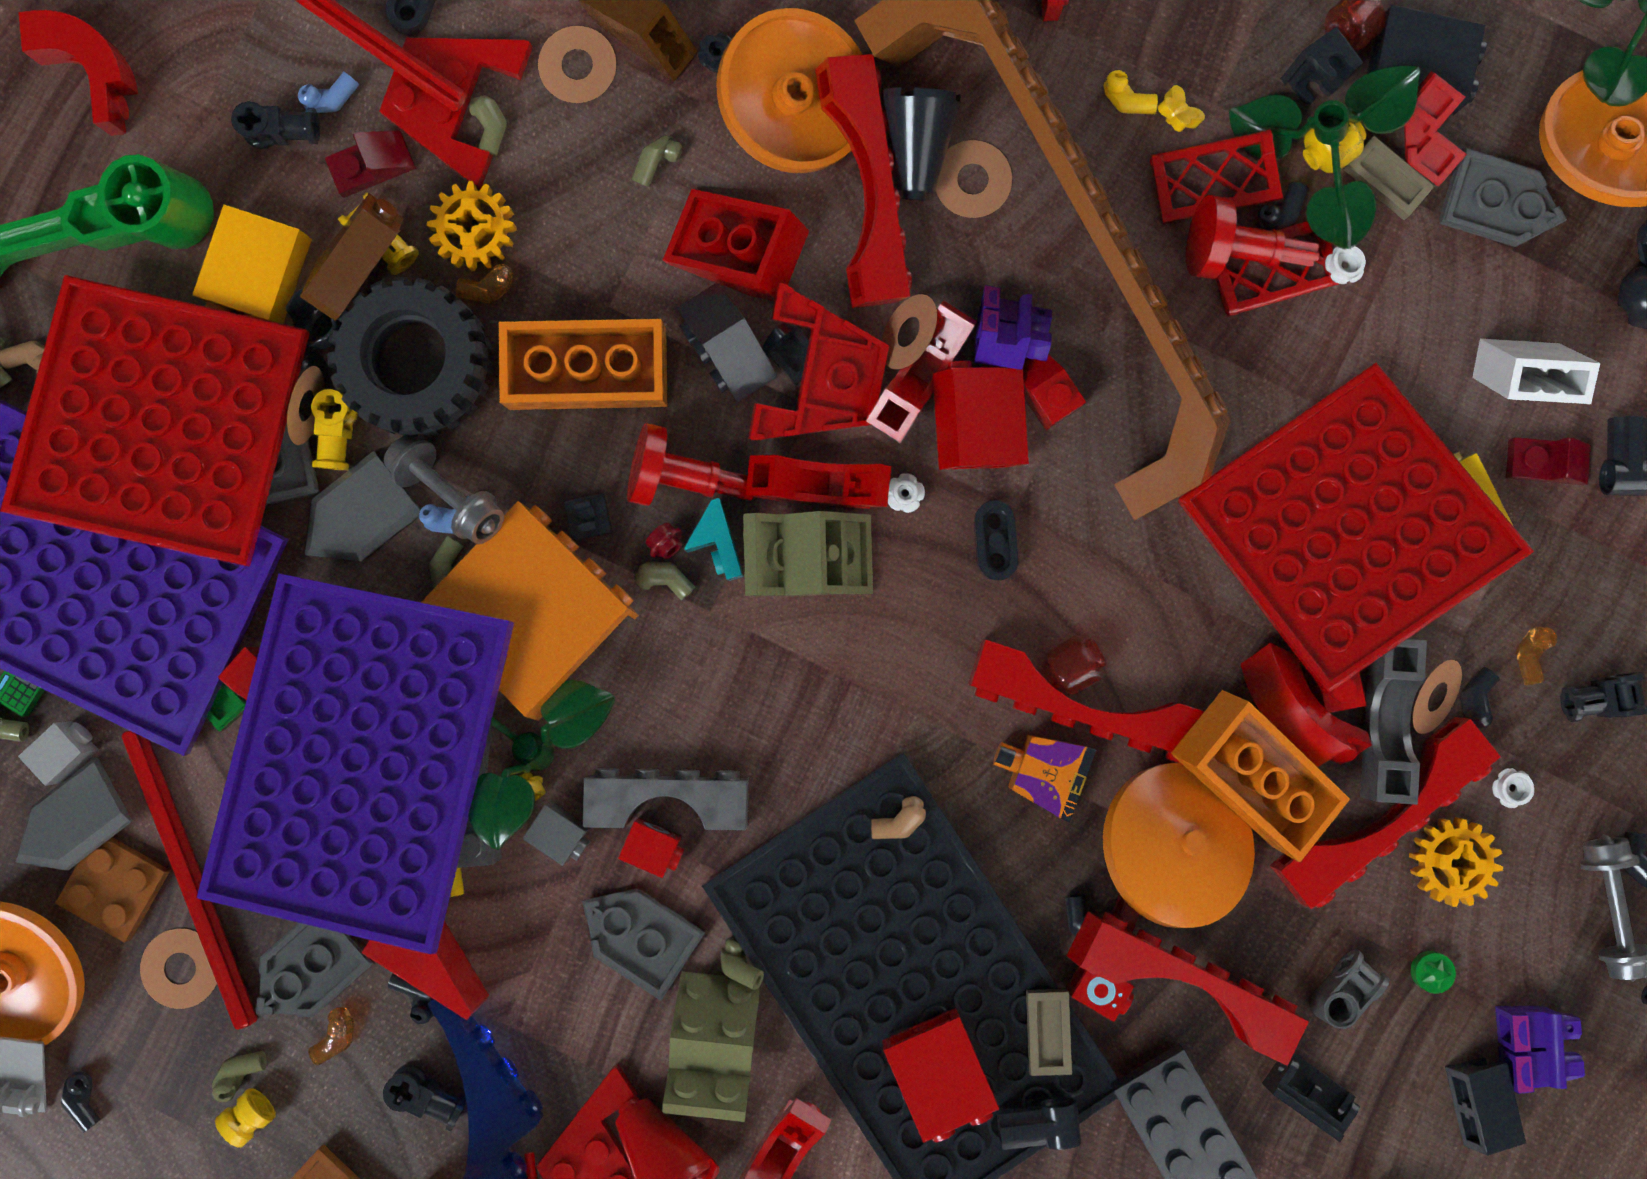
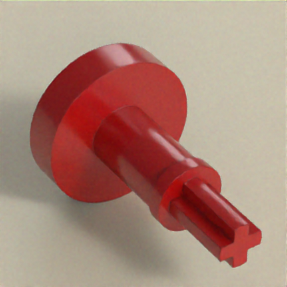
M1207 195L1198 205L1190 225L1186 245V266L1191 276L1207 279L1217 278L1224 270L1229 257L1261 262L1266 266L1272 267L1276 266L1279 261L1313 267L1314 261H1318L1320 255L1317 252L1319 244L1286 238L1282 230H1264L1237 225L1234 201L1230 198Z
M650 423L644 424L632 460L627 490L628 502L649 506L654 498L658 484L701 493L703 496L710 498L713 497L714 493H719L750 501L753 499L752 496H746L747 475L721 470L720 463L710 461L709 463L667 453V428Z

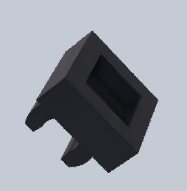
M601 493L564 501L573 541L613 533L605 494Z

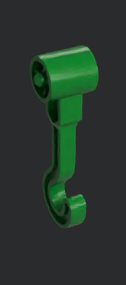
M125 155L113 161L101 175L98 185L70 192L64 206L61 208L0 225V277L10 265L18 261L81 244L107 251L149 240L170 249H187L199 243L209 232L214 218L213 201L208 190L197 179L143 155Z

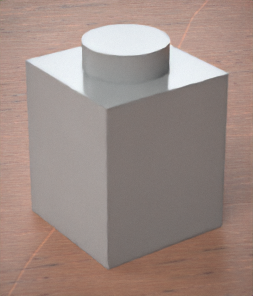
M68 721L53 723L18 757L45 786L64 782L96 754L99 749L93 744L91 733L83 725Z

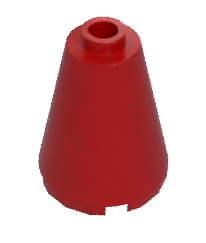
M635 1097L619 1108L618 1113L620 1115L616 1119L615 1124L634 1179H715L717 1177L720 1167L716 1161L665 1113H662V1110L650 1099L640 1100L638 1097Z

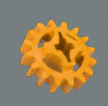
M468 181L466 191H462L457 184H453L452 196L448 197L442 192L439 194L443 202L441 207L430 206V210L437 218L436 220L427 221V227L437 233L433 234L429 240L435 247L441 246L438 254L444 260L451 257V263L456 268H460L464 261H466L467 267L471 271H476L477 262L482 261L489 269L492 267L490 260L492 256L495 255L501 260L505 258L500 250L503 245L513 247L514 243L507 236V233L517 231V227L507 219L511 218L514 213L510 206H503L506 200L500 193L492 196L493 190L487 184H484L480 191L477 190L473 181ZM481 203L493 209L496 217H492L490 214H483ZM472 220H476L479 225L472 226ZM472 226L471 232L468 233L465 227ZM452 235L453 238H460V244L463 246L462 250L453 246L448 236Z
M1458 817L1454 818L1453 824L1450 820L1438 819L1439 829L1426 825L1424 830L1428 837L1426 839L1415 837L1413 840L1420 846L1419 852L1409 853L1410 858L1418 861V866L1410 870L1411 874L1423 877L1417 885L1418 888L1426 892L1430 891L1429 897L1438 902L1444 899L1445 904L1452 907H1457L1459 899L1465 905H1474L1473 895L1483 899L1488 898L1484 887L1487 884L1497 887L1499 883L1492 877L1493 872L1503 871V866L1494 863V858L1502 854L1501 849L1489 846L1495 837L1485 832L1481 834L1482 825L1474 822L1467 824L1466 819ZM1473 844L1475 845L1478 851L1479 857L1473 851ZM1459 858H1460L1459 865H1458V864L1452 865V860H1453V859H1459ZM1432 867H1434L1438 871L1439 881L1436 878Z

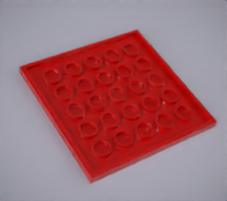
M64 275L0 512L250 567L287 424L291 395L298 381L310 333L302 328Z
M1377 363L1364 370L1213 474L1201 485L1193 488L1178 499L1180 506L1326 695L1534 552Z

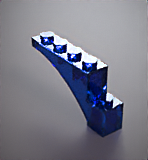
M432 999L428 1006L442 1026L455 1054L467 1102L469 1144L466 1172L462 1179H527V1167L524 1160L517 1152H511L508 1148L538 1126L544 1116L541 1112L542 1104L532 1090L528 1089L526 1091L517 1079L519 1076L517 1068L508 1057L502 1058L494 1047L495 1040L492 1033L484 1024L478 1025L473 1016L466 1020Z

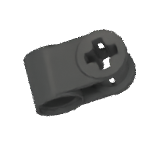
M1354 949L1339 960L1331 974L1314 991L1310 1001L1312 1012L1316 1017L1335 1028H1350L1372 1002L1384 993L1390 979L1384 973H1377L1364 961L1363 953L1358 949ZM1335 998H1340V1010L1335 1015L1330 1016L1328 1009L1331 1001Z

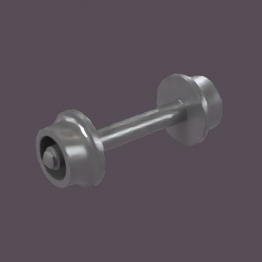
M409 435L398 438L386 451L384 464L391 472V478L396 485L410 487L421 480L452 506L456 512L452 519L451 529L457 537L461 539L468 538L476 544H482L496 535L503 524L504 514L497 506L494 495L487 491H481L466 498L432 469L436 460V449L430 442L417 440Z
M1603 834L1599 839L1583 843L1584 860L1580 862L1581 869L1603 872L1617 946L1601 949L1598 952L1599 960L1606 963L1611 978L1634 982L1636 979L1647 977V945L1634 943L1620 869L1639 864V857L1632 854L1627 838H1610Z

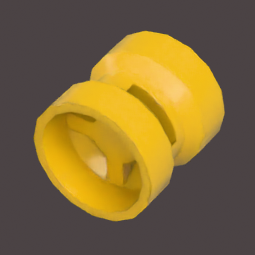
M249 1088L237 1098L234 1107H227L215 1118V1125L225 1141L232 1146L242 1148L254 1137V1131L257 1128H264L275 1118V1110L265 1095L254 1088Z

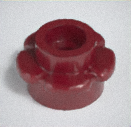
M664 523L652 531L645 542L651 550V557L668 559L675 555L682 547V542L680 541L682 537L681 529H675L670 523Z

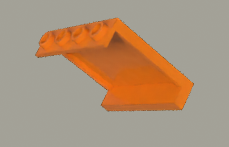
M517 501L504 515L503 524L496 535L485 543L476 544L421 603L514 622L499 691L525 717L539 721L543 717L541 706L627 616L636 619L639 615L630 607L634 600L626 591L617 584L611 588L602 579L607 573L595 561L588 557L584 562L575 553L579 546L565 532L561 531L557 535L548 526L553 520L537 505L530 509Z

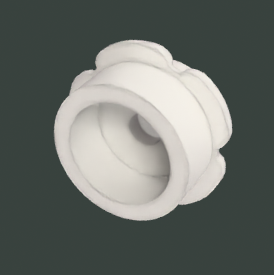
M1355 246L1351 249L1336 247L1333 250V254L1327 256L1325 268L1331 273L1330 277L1336 283L1346 284L1348 281L1354 283L1362 277L1366 260L1363 252ZM1342 262L1348 264L1347 269L1342 267Z
M903 473L899 478H892L890 480L888 504L892 509L896 511L903 510L909 513L915 511L920 506L919 502L924 499L925 489L922 483L916 481L917 478L914 475ZM902 490H908L909 495L903 497L901 494Z
M1513 768L1504 769L1498 774V780L1493 782L1492 790L1494 796L1499 798L1500 803L1508 808L1524 805L1534 795V784L1529 775L1524 771L1517 772ZM1511 784L1515 785L1513 792L1509 790Z

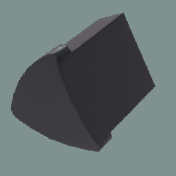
M782 323L770 333L762 350L768 359L771 358L792 383L797 386L802 380L809 339L802 333L801 326Z

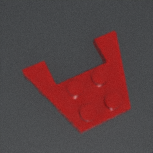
M406 38L402 48L461 88L467 96L466 101L458 111H452L394 70L379 112L414 141L439 158L450 169L457 172L467 181H473L477 189H481L493 156L488 151L456 140L479 74L484 67L521 80L533 47L526 40Z
M778 283L771 320L810 328L811 334L796 410L792 411L755 403L748 439L762 440L872 425L866 420L879 400L889 345L849 321L836 316L812 299L810 300L799 294L790 286Z
M618 1063L611 1068L600 1085L594 1090L582 1108L538 1162L536 1168L543 1179H634L625 1150L604 1120L638 1094Z

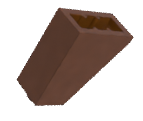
M578 0L596 24L673 82L698 52L667 5L660 0Z
M368 193L315 262L300 297L336 321L397 236L404 219L398 214L397 209L388 201L380 198L377 199Z

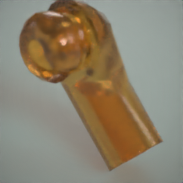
M497 264L481 281L459 278L456 286V297L483 303H494L511 288L513 271L505 264Z
M1549 627L1532 628L1527 632L1516 649V657L1524 685H1533L1545 681L1539 659L1546 649L1554 647L1557 643L1556 632Z
M338 1007L330 1011L327 1017L329 1024L326 1039L308 1049L310 1059L315 1065L318 1066L345 1051L351 1045L355 1024L347 1008Z

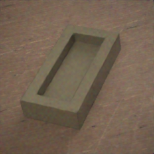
M1375 136L1364 145L1361 155L1344 169L1356 181L1366 183L1374 196L1403 220L1413 213L1435 187Z
M1067 989L1026 990L1030 1075H1072L1069 991Z

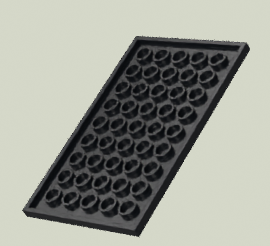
M901 752L702 884V888L753 966L764 972V983L892 1179H998L1045 1147V1145L1002 1150L998 1131L997 1111L993 1112L991 1119L982 1124L973 1126L967 1123L956 1128L954 1135L946 1140L933 1142L931 1139L923 1143L883 1051L882 1040L954 1008L957 1009L993 1091L999 1110L1040 1106V1102L1049 1098L1070 1097L1077 1101L1080 1124L1117 1099L1110 1084L1118 1080V1077L1070 1004L1072 1075H1030L1026 990L1059 988L904 752ZM916 796L923 801V809L926 811L925 819L909 837L900 839H872L871 819L895 818L902 810V801L907 797Z

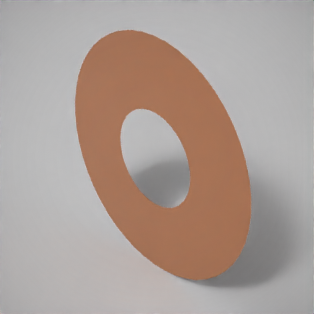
M570 26L555 32L545 42L539 54L538 70L544 86L555 97L566 102L583 103L599 97L608 89L615 75L616 57L611 44L601 33L589 27ZM573 49L586 51L593 61L590 74L580 80L567 77L562 70L564 55Z
M978 140L963 141L947 150L935 190L940 201L953 213L968 218L983 217L999 209L1008 198L1012 186L1011 168L1005 156L993 145ZM972 163L981 165L987 171L989 177L985 190L974 195L962 191L957 181L961 168Z
M919 294L908 298L890 317L882 337V342L889 345L886 365L889 368L903 369L910 366L928 347L937 322L936 306L929 296ZM916 317L920 323L916 339L906 347L900 346L897 340L900 327L908 318Z
M316 366L309 367L302 373L291 395L287 427L289 437L296 445L305 443L314 432L315 417L312 412L306 421H301L299 417V406L304 393L311 390L315 397L317 393L325 390L323 374Z
M1448 660L1440 664L1422 686L1413 711V725L1418 733L1425 734L1432 731L1450 712L1459 693L1462 680L1461 666L1457 661ZM1445 682L1447 684L1446 697L1437 710L1430 712L1428 710L1429 697L1438 684Z
M189 929L165 931L155 937L143 953L140 963L142 983L148 994L155 1001L166 1007L174 1009L193 1007L204 1001L217 984L198 933ZM175 953L188 954L195 962V975L186 984H174L165 976V962Z

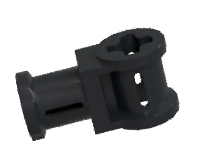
M247 101L237 105L232 112V126L238 134L244 137L249 145L256 149H267L273 145H289V140H308L309 144H318L320 140V121L315 108H307L305 112L282 111L279 106H261L256 102Z
M1644 672L1622 673L1606 676L1605 679L1591 681V687L1576 689L1573 686L1564 687L1560 695L1562 711L1570 722H1578L1582 720L1583 716L1597 714V717L1608 718L1647 714V705L1645 704L1641 682L1645 679Z
M404 1065L399 1068L383 1089V1100L393 1111H406L418 1118H422L425 1114L445 1124L446 1130L450 1132L458 1121L469 1097L463 1095L459 1098L439 1088L440 1082L426 1076L425 1072L415 1065ZM403 1081L410 1084L408 1094L401 1092Z

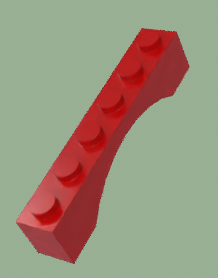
M873 54L827 57L815 69L821 110L836 124L848 142L859 167L864 191L865 210L862 232L856 251L846 268L852 308L897 303L910 297L912 276L909 268L905 265L903 252L906 247V236L904 230L899 225L897 211L900 207V197L898 190L893 186L891 171L894 166L892 150L887 147L885 134L886 117L881 107L879 94L881 89V73L875 67Z
M982 640L968 681L969 686L977 688L974 696L996 703L999 696L1015 700L1014 709L1036 715L1039 708L1053 713L1051 721L1074 728L1076 721L1091 725L1090 734L1112 741L1115 733L1129 738L1127 744L1129 747L1147 753L1151 752L1152 746L1166 750L1165 759L1177 763L1180 762L1171 754L1172 751L1204 713V711L1175 702H1169L1153 709L1130 713L1105 712L1089 708L1071 700L1051 686L1035 669L1025 652L989 640Z
M1454 717L1423 742L1419 761L1418 805L1395 803L1383 816L1363 829L1343 837L1317 841L1301 862L1283 854L1270 867L1300 904L1310 909H1313L1315 906L1317 908L1323 907L1336 896L1335 890L1346 881L1350 883L1363 876L1368 869L1366 865L1377 856L1384 857L1393 852L1399 845L1397 840L1408 831L1415 832L1424 827L1430 821L1428 815L1438 807H1446L1455 802L1462 794L1460 790L1469 782H1476L1486 777L1493 770L1491 765L1501 756L1471 719Z
M1088 911L1066 955L1080 968L1114 984L1134 979L1159 977L1180 980L1200 987L1217 1001L1229 1019L1237 1038L1253 1050L1288 1066L1309 1021L1295 1013L1298 1007L1296 1004L1277 994L1270 1000L1262 996L1263 988L1244 978H1241L1239 984L1228 979L1231 974L1230 972L1209 961L1204 968L1194 963L1197 958L1195 955L1176 945L1169 951L1160 946L1162 939L1143 929H1139L1136 935L1125 929L1128 924L1127 922L1108 912H1105L1101 918Z

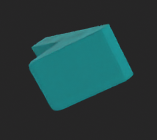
M716 498L709 503L684 550L691 552L716 544L718 550L711 552L717 575L725 573L726 579L732 581L742 578L744 575L720 498Z

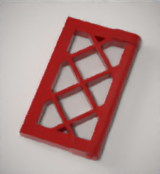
M1270 129L1150 155V165L1152 166L1162 224L1193 218L1198 205L1215 181L1236 193L1234 197H1229L1234 201L1236 209L1277 201L1283 198L1273 134ZM1259 144L1262 157L1255 164L1236 152V150ZM1219 152L1229 154L1216 173L1196 160L1200 156ZM1232 157L1252 169L1240 188L1220 176ZM1182 160L1187 161L1189 164L1177 181L1166 175L1164 164ZM1192 165L1212 178L1201 196L1196 195L1180 184ZM1255 172L1266 178L1267 190L1253 193L1243 191ZM1168 184H1170L1171 186H1173L1170 191H1169V186H1168ZM1178 189L1196 201V203L1191 206L1173 209L1171 196Z
M1308 221L1279 229L1284 232L1286 238L1292 239L1310 233L1313 234L1315 243L1319 244L1317 252L1320 253L1318 261L1315 262L1323 266L1326 276L1312 281L1304 279L1310 266H1305L1300 276L1279 266L1281 263L1279 261L1274 267L1264 265L1271 269L1263 286L1260 287L1241 277L1249 260L1243 262L1238 274L1228 270L1225 266L1222 273L1215 279L1227 317L1339 285V283L1331 279V273L1325 268L1327 256L1333 254L1332 244L1318 237L1309 227ZM1275 272L1296 282L1295 286L1270 292L1266 290ZM1239 283L1258 293V296L1238 302L1234 289Z

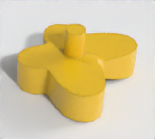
M1174 85L1165 94L1164 100L1158 105V111L1161 115L1167 117L1166 122L1172 125L1174 130L1181 132L1185 127L1197 128L1205 119L1203 111L1188 106L1185 92L1178 85Z

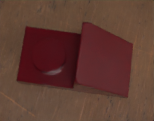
M400 130L356 132L353 134L357 145L325 157L338 193L343 198L416 169Z
M1517 437L1508 439L1506 479L1588 485L1591 445L1570 437L1556 441Z

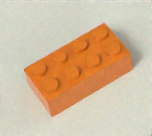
M662 319L499 322L500 403L509 410L667 407L666 327Z
M1223 690L1171 753L1269 845L1298 862L1302 861L1350 800L1341 789L1249 701Z

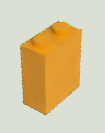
M223 204L192 295L206 303L205 307L227 312L231 311L240 315L283 324L287 314L286 305L294 294L312 239L298 228Z

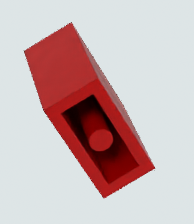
M954 361L948 363V369L933 373L939 470L1009 468L1029 464L1023 369L982 364L983 368H972V361Z
M956 1008L882 1040L883 1051L923 1143L931 1139L933 1142L946 1140L954 1135L956 1128L967 1123L973 1126L982 1124L993 1117V1112L999 1110L993 1091Z

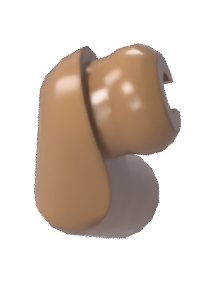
M32 340L0 350V363L5 369L27 363L37 370L36 373H38L45 346L38 341Z
M916 796L907 797L902 801V810L895 818L871 819L872 839H900L909 837L925 819L926 811L923 809V801Z

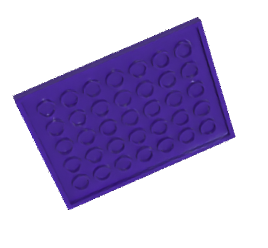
M0 400V509L27 413ZM0 512V669L171 751L186 756L191 753L207 718V714L223 683L218 676L234 659L289 539L260 526L251 565L247 567Z
M278 574L197 898L427 954L437 953L514 622Z

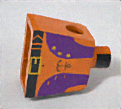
M1027 735L1022 749L1001 742L996 751L993 765L1013 772L1008 785L1010 789L1064 821L1070 822L1097 750L1085 745Z

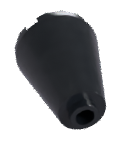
M901 88L881 90V103L886 117L888 147L892 150L894 158L892 170L894 187L898 191L903 192L902 199L926 201V193H934L960 108L961 94L956 95V92L940 89L914 88V91H906L905 95H901Z

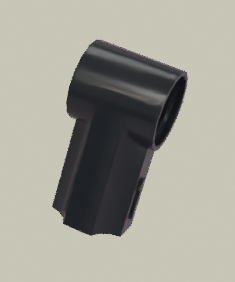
M1623 416L1607 419V460L1604 461L1599 472V486L1604 495L1647 496V418L1643 416Z
M1049 1098L1040 1102V1106L997 1111L998 1131L1002 1150L1045 1145L1049 1149L1066 1150L1081 1144L1077 1101L1074 1098Z

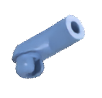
M343 71L330 89H317L311 84L302 86L298 92V100L304 104L305 109L315 108L317 113L337 112L357 89L359 83Z
M427 504L420 510L419 519L425 528L432 532L454 534L451 524L456 512L455 509Z

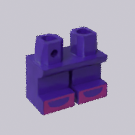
M985 285L977 315L974 363L1022 370L1025 358L1047 361L1052 343V334L1048 333L1051 325L1052 310L1033 307L1032 294L1023 295L1017 302L1000 298L1001 288Z
M1543 1005L1495 1006L1498 1043L1503 1045L1498 1046L1499 1061L1508 1064L1513 1089L1516 1093L1534 1092V1088L1541 1087L1567 1089V1081L1585 1076L1582 1056L1576 1052H1564L1563 1040L1580 1039L1582 1035L1579 1017L1569 1013L1555 1012Z

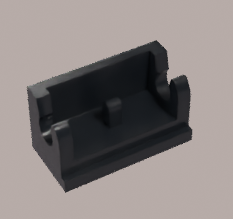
M1336 26L1305 48L1280 79L1284 84L1289 83L1302 102L1311 105L1314 102V97L1308 92L1307 83H1317L1320 90L1329 97L1339 90L1363 62Z
M1295 1053L1288 1066L1277 1061L1262 1082L1275 1097L1338 1142H1341L1344 1137L1343 1134L1360 1109V1106L1354 1102L1356 1097Z
M1478 1058L1456 1065L1445 1066L1464 1146L1489 1156L1526 1144L1512 1080L1506 1062L1497 1061L1487 1064L1486 1058Z

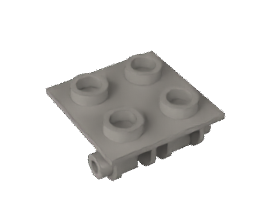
M0 1037V1114L9 1113L18 1114L19 1117H27L29 1114H35L36 1112L45 1113L47 1104L44 1042Z

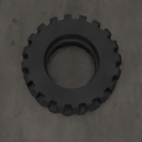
M407 277L393 278V285L390 286L383 281L370 285L371 294L365 296L359 292L352 298L351 301L355 306L349 312L344 310L337 319L342 322L339 331L331 330L328 342L335 345V352L327 353L328 366L336 370V374L331 376L335 389L344 394L342 396L343 402L350 409L356 411L360 418L392 434L398 433L403 436H413L414 438H417L419 434H424L431 437L440 435L441 428L454 429L462 424L459 418L464 413L471 416L478 408L474 404L478 395L485 397L489 388L484 382L486 375H492L493 363L488 359V354L492 352L490 340L484 335V326L473 314L472 310L451 291L441 285L437 287L429 280L417 278L415 282H411ZM418 323L430 325L441 334L445 342V362L439 376L430 386L414 394L401 395L391 391L383 384L379 372V358L384 344L393 333L402 327Z

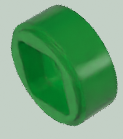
M1424 951L1418 954L1411 964L1413 981L1417 986L1429 993H1443L1455 981L1456 970L1453 962L1439 952Z

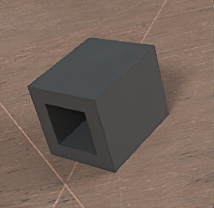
M551 801L544 805L522 839L563 866L570 858L577 861L590 843V840L585 836L591 827H583L581 820Z

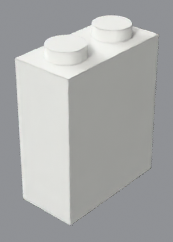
M1480 339L1472 378L1507 399L1591 404L1600 363L1560 343Z

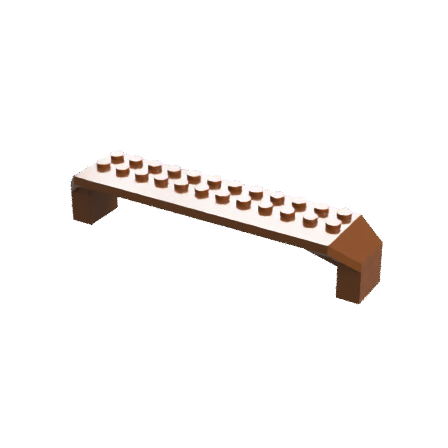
M992 0L880 1L854 21L873 55L898 68L943 36L983 46L986 49L1182 398L1165 457L1114 484L1133 519L1136 520L1201 485L1211 477L1231 421L1227 413L1228 409L1220 394L1213 389L1208 380L1207 371L1197 355H1194L1187 342L1188 338L1180 323L1173 318L1167 307L1168 303L1164 294L1151 279L1143 257L1133 247L1127 236L1128 231L1118 214L1114 213L1103 186L1089 169L1085 154L1071 137L1063 115L1047 94L1049 92L1045 83L1031 66L1024 46L1009 27V20L997 1L993 3Z

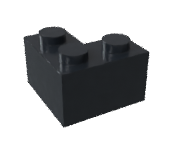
M717 282L677 307L685 321L678 325L690 345L693 346L704 365L710 361L715 369L709 372L721 393L729 390L735 400L739 402L778 377L747 321Z

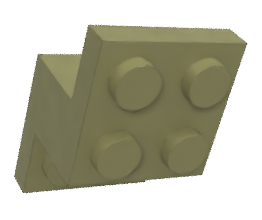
M827 511L783 515L767 513L743 514L745 596L873 594L871 515Z
M681 971L670 1034L669 1070L662 1113L745 1122L761 985L758 989L753 990L727 976Z

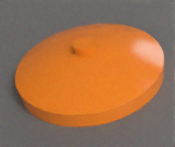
M776 9L760 14L746 23L732 38L722 55L716 84L717 99L722 118L736 142L749 155L762 164L789 173L819 171L845 157L852 150L836 124L821 110L815 69L827 57L863 55L857 44L840 26L830 19L804 9Z
M1583 70L1574 74L1556 89L1546 105L1540 120L1539 140L1546 161L1565 184L1592 200L1620 207L1647 206V93L1632 104L1620 107L1609 106L1606 103H1602L1589 90L1583 78Z
M1163 764L1145 769L1131 777L1114 796L1105 818L1103 850L1108 872L1122 898L1144 918L1171 928L1201 927L1218 921L1227 915L1243 897L1249 885L1254 866L1255 849L1252 828L1183 764Z
M0 902V1037L44 1042L45 1046L56 1039L68 1027L81 1007L85 985L82 965L72 944L54 924L30 909L12 903Z

